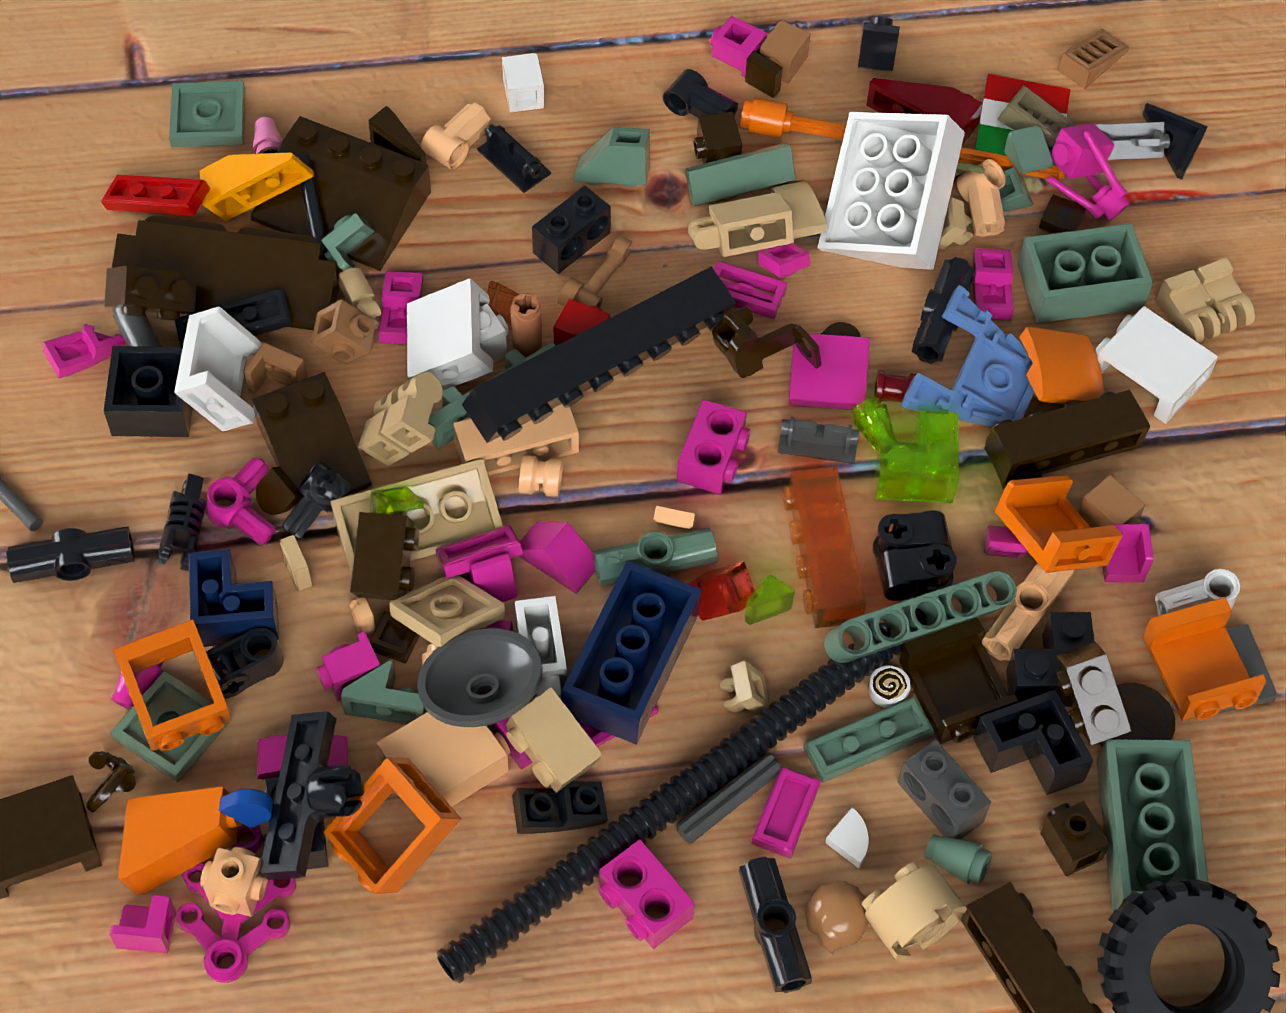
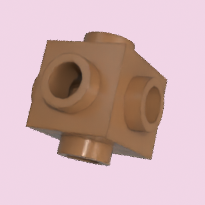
M341 299L317 313L311 344L331 355L333 359L348 364L367 355L372 349L376 321L361 312L360 309L351 306Z

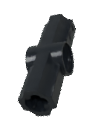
M954 257L951 260H944L934 290H929L920 319L922 322L917 330L912 347V353L916 354L920 361L929 364L942 361L952 333L958 329L957 325L942 318V315L953 291L958 285L969 291L975 269L965 259Z
M129 526L86 533L76 528H66L54 533L51 540L8 547V551H6L7 564L13 583L56 576L66 581L80 580L87 577L91 573V569L134 562L135 558Z
M761 857L752 859L739 867V874L754 920L755 938L762 947L774 991L789 993L800 990L802 987L811 984L812 977L795 925V910L788 902L775 858ZM776 918L781 920L786 927L782 930L774 931L769 929L764 922L768 919Z

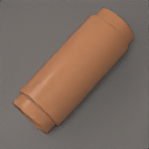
M529 293L516 296L510 307L513 349L516 348L525 358L542 347L541 305L538 299Z

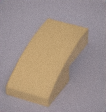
M807 181L771 187V193L780 192L792 210L794 239L826 233L827 222Z

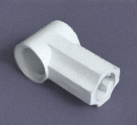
M1214 569L1207 574L1205 579L1157 593L1155 597L1157 613L1160 616L1224 598L1214 595L1211 590H1218L1224 593L1232 610L1240 591L1239 579L1229 570Z

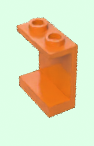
M1225 597L1150 618L1142 636L1182 721L1195 717L1197 720H1205L1215 716L1220 710L1233 706L1235 709L1249 707L1257 702L1267 682L1264 674L1250 678L1225 628V624L1232 612Z

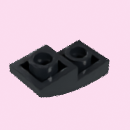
M572 781L557 793L553 788H517L512 795L517 834L576 830L605 824L608 821L602 782Z

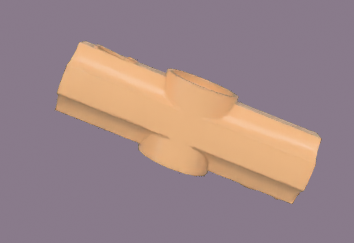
M1037 563L1026 580L1016 587L1017 592L1013 602L1005 607L983 638L982 644L988 649L989 654L1000 661H1010L1013 649H1021L1032 632L1041 626L1044 615L1066 586L1074 570L1045 573ZM1022 604L1032 606L1034 609H1029Z

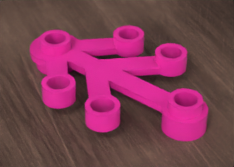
M242 824L238 827L237 843L231 846V849L240 847L253 853L258 851L263 843L260 825L249 828ZM245 835L254 837L253 841L249 844L241 845L239 843L240 838ZM200 863L184 872L183 879L189 890L199 892L209 904L205 891L201 886V881H190L192 874L203 872L205 865ZM288 878L290 883L284 888L275 886L278 879L268 880L265 895L261 901H257L253 915L276 897L285 898L292 895L296 889L295 878ZM186 903L176 913V920L180 929L184 932L192 933L206 950L204 968L208 976L220 983H230L239 979L248 967L249 954L270 938H282L290 930L288 915L281 909L269 910L263 917V923L240 939L241 924L249 919V916L238 913L234 915L225 914L211 907L223 921L221 937L219 938L204 922V915L197 904ZM191 912L198 914L194 922H183L186 914ZM275 918L284 920V924L278 929H271L269 927V923ZM224 957L234 958L233 965L228 968H221L219 963Z

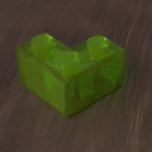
M919 411L914 432V443L880 441L875 465V499L953 503L959 482L958 413Z

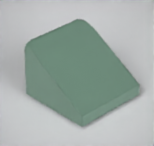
M1040 126L1018 129L1008 134L1004 153L1021 174L1053 166V160Z
M1012 167L1004 171L1006 183L1004 187L999 189L1003 212L1032 206L1033 202L1025 181L1017 169Z

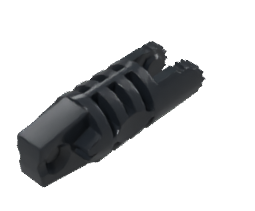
M189 473L181 493L173 491L156 559L157 563L166 564L172 552V545L184 548L180 560V569L189 572V553L196 552L207 500L200 499L203 477Z

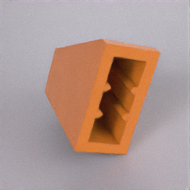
M221 786L128 798L118 879L135 894H146L213 857L218 848L227 849L236 844L238 827L242 823L236 821L233 817L219 812L221 797L230 793Z

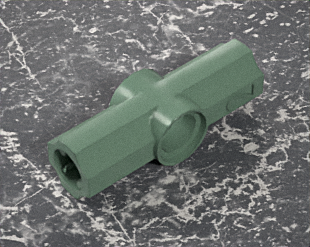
M710 528L670 536L661 532H650L645 534L639 542L593 551L595 571L601 587L615 584L627 561L668 577L671 572L714 564L718 561L716 542ZM660 555L663 558L654 560L649 558L648 556Z

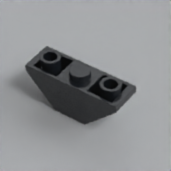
M872 17L870 23L864 22L857 68L893 71L900 26H892L893 19Z

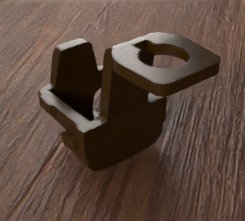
M744 306L736 311L731 309L724 313L723 319L712 330L715 345L726 356L733 370L741 378L751 376L763 369L762 360L794 344L814 368L817 369L822 365L817 343L799 325L788 324L758 338L757 334L748 326L753 322L752 310L748 306Z

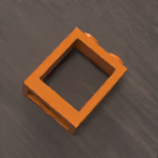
M193 619L113 649L151 752L159 748L160 751L175 749L184 743L185 738L198 733L202 736L216 733L224 728V723L231 721L228 706ZM193 651L213 704L153 726L133 673Z
M387 757L363 785L364 795L353 796L350 800L362 801L359 810L351 816L335 817L323 831L333 843L332 849L335 854L342 860L349 862L359 874L358 880L362 886L375 894L397 893L462 819L409 758ZM395 791L426 827L389 868L358 831L387 797Z

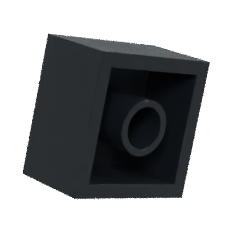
M112 346L103 410L111 436L189 437L193 407L174 393L183 347Z

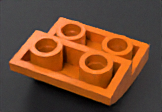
M1026 326L1019 338L1033 363L1026 376L1039 401L1067 405L1074 401L1082 403L1093 400L1104 394L1100 365L1088 335Z

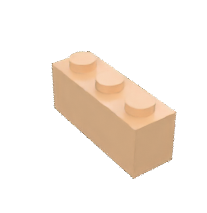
M561 404L553 408L554 412L538 424H534L530 420L522 425L523 429L519 433L505 441L498 437L486 443L470 417L453 423L455 445L461 463L465 464L483 459L488 476L521 468L523 455L536 456L538 460L544 462L550 458H559L578 453L579 431L570 407L564 408Z

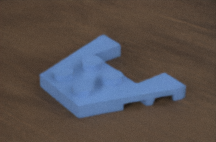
M958 285L953 291L942 318L973 334L975 339L953 388L950 390L918 372L912 379L900 406L906 409L993 427L1003 420L1010 419L1015 421L1022 419L1034 394V390L1026 376L1033 363L1028 357L1023 344L1011 333L1006 335L991 320L992 314L988 310L985 312L981 311L968 298L970 293L964 287Z

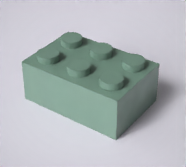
M1132 223L1024 238L1017 264L1036 324L1139 310L1145 306L1153 284Z

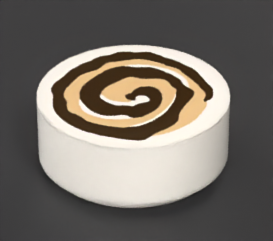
M880 667L871 675L868 686L869 696L880 707L888 708L907 700L910 691V679L898 667Z

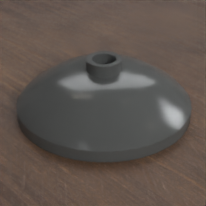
M479 629L460 634L434 650L421 667L417 688L424 708L435 719L457 727L488 726L511 717L530 702L540 687L543 677V666L539 652L534 644L521 634L505 629Z

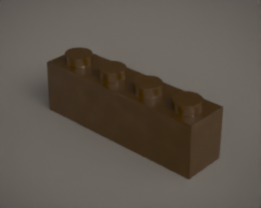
M1131 390L1119 393L1107 392L1093 400L1082 403L1074 401L1063 408L1048 412L1040 410L1029 417L1019 420H1003L992 427L984 449L1003 485H1006L1011 480L1028 479L1038 473L1043 475L1140 448L1150 428V424Z
M1011 882L966 905L967 910L963 913L961 922L1019 1013H1103L1095 1003L1090 1004L1081 990L1082 983L1078 974L1071 966H1065L1057 953L1058 948L1053 936L1047 929L1040 928L1033 917L1034 912L1030 901L1022 892L1018 893Z

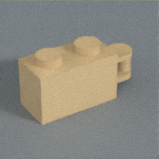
M780 192L710 205V217L696 219L688 226V234L698 249L718 248L723 257L794 243L792 210Z

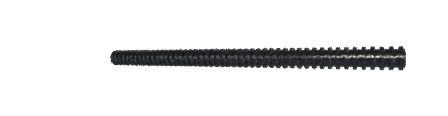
M916 608L915 615L918 622L926 625L925 614ZM879 622L881 633L890 638L891 632L886 622ZM851 643L847 648L854 650L855 644ZM903 644L850 662L840 663L830 659L827 665H821L818 668V673L812 672L808 676V680L803 679L799 682V687L793 686L789 690V694H782L779 701H773L769 705L770 709H762L760 717L754 715L750 719V724L743 723L740 726V731L734 730L731 732L730 739L725 737L720 741V746H712L710 754L704 752L700 756V761H692L690 769L684 767L680 771V776L673 775L670 778V784L664 782L659 787L660 791L653 790L649 794L650 799L642 798L639 801V807L633 805L629 809V814L622 813L618 817L619 822L611 821L608 824V830L602 828L598 831L597 838L591 836L587 840L588 845L580 844L577 847L576 854L574 852L568 853L566 861L559 860L556 862L555 869L548 868L545 871V877L537 876L534 880V885L528 883L524 886L523 893L517 891L513 895L514 900L506 899L502 903V909L494 908L490 918L485 915L481 918L479 926L477 924L470 926L471 932L459 934V941L451 940L448 943L449 948L446 950L440 948L437 951V959L443 970L453 981L463 982V975L466 973L472 975L475 972L476 965L484 966L488 956L492 959L496 957V950L500 948L504 951L508 948V941L516 942L519 939L518 934L520 932L523 934L528 933L531 924L534 926L540 924V917L548 918L551 915L552 908L560 909L563 900L566 902L572 900V893L580 894L583 891L584 884L587 886L592 885L594 882L593 878H599V869L639 839L644 844L646 843V838L653 839L657 835L656 830H665L667 822L673 824L677 820L676 815H685L687 807L693 809L697 805V800L703 801L707 798V792L714 793L718 789L717 785L723 786L727 783V777L734 778L738 774L737 770L743 771L747 768V762L754 763L758 759L757 755L763 756L767 753V747L774 748L777 745V740H785L787 733L793 734L797 730V726L805 725L807 719H812L816 716V711L822 712L826 708V704L831 705L835 702L836 697H842L846 693L845 689L851 690L854 688L855 683H860L864 680L865 676H870L874 672V668L882 667L884 662H888L893 658V654L898 655L902 651Z

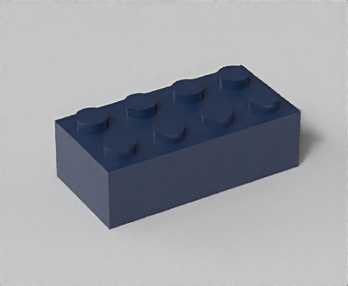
M628 561L625 563L562 688L561 700L578 722L637 745L698 617L702 589Z

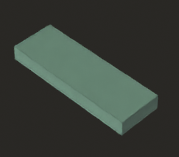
M788 143L685 169L690 202L694 206L796 180L791 145Z
M914 696L804 743V750L821 782L824 783L930 738L934 730Z

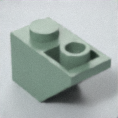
M612 128L579 157L574 181L586 182L591 185L602 183L622 184L626 187L646 185L650 170V129Z

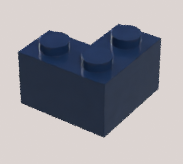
M230 549L189 553L190 620H194L204 647L225 644L257 627L271 630L276 635L277 640H279L278 603L272 581L236 584V570Z

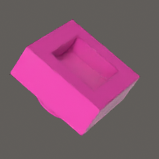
M792 243L759 250L758 264L781 278L791 276L796 271L810 266L809 252Z

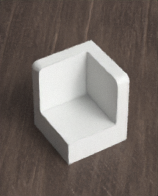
M531 53L502 57L503 82L509 112L544 108V84L537 54Z

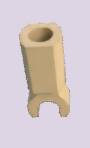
M355 267L339 274V287L348 304L360 309L361 312L376 321L375 329H378L380 323L376 316H380L381 311L375 302V294L362 270Z

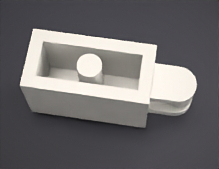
M550 596L515 601L517 633L526 637L534 644L542 661L543 677L535 698L552 687L561 699V691L567 680V667L556 597Z

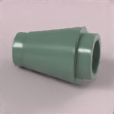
M933 834L927 845L925 858L932 860V862L967 884L971 881L980 884L988 871L992 852L984 849V845L981 843Z

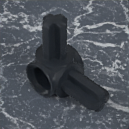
M318 461L301 482L299 492L304 496L283 522V528L296 538L303 537L322 510L327 513L328 511L332 512L330 501L345 497L352 484L326 464Z

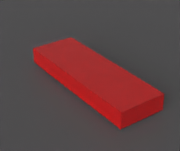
M116 175L101 203L106 210L195 216L210 187L205 180Z

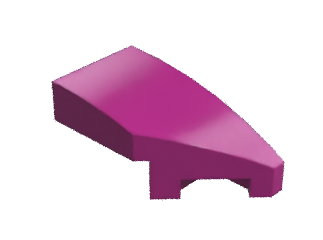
M84 324L82 332L72 333L43 342V353L60 379L85 370L109 358L112 353V346H125V340L120 334L110 337L94 332V326Z

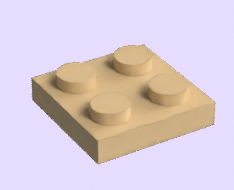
M459 575L448 579L444 576L389 602L391 617L437 647L443 646L460 634L485 629L488 625L505 617L503 602Z

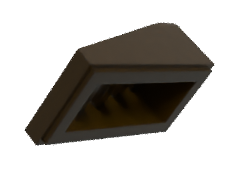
M388 106L369 119L370 140L372 144L426 164L425 152Z

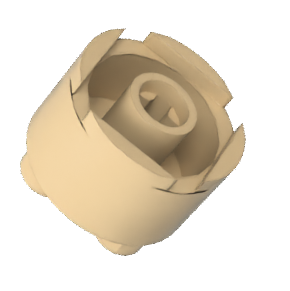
M916 862L909 863L896 873V883L885 891L883 889L876 890L866 897L861 904L866 910L865 917L897 961L912 957L907 949L916 944L919 945L922 951L931 946L960 921L955 913H965L967 910L936 866L932 864L919 867Z

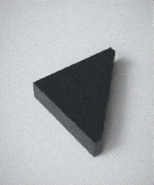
M1146 103L1142 115L1146 122H1164V134H1169L1170 145L1169 148H1164V155L1177 178L1182 180L1205 136L1208 126Z

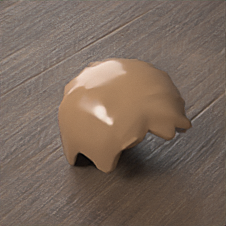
M846 881L825 883L820 886L811 896L806 909V926L808 930L818 935L819 944L825 947L831 954L836 950L857 943L869 924L865 917L866 910L861 905L866 897L858 887Z

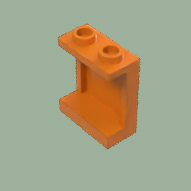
M1068 475L1011 480L1003 490V494L995 509L996 514L1045 573L1108 566L1123 536L1114 525L1092 528L1066 499V495L1073 483V480Z

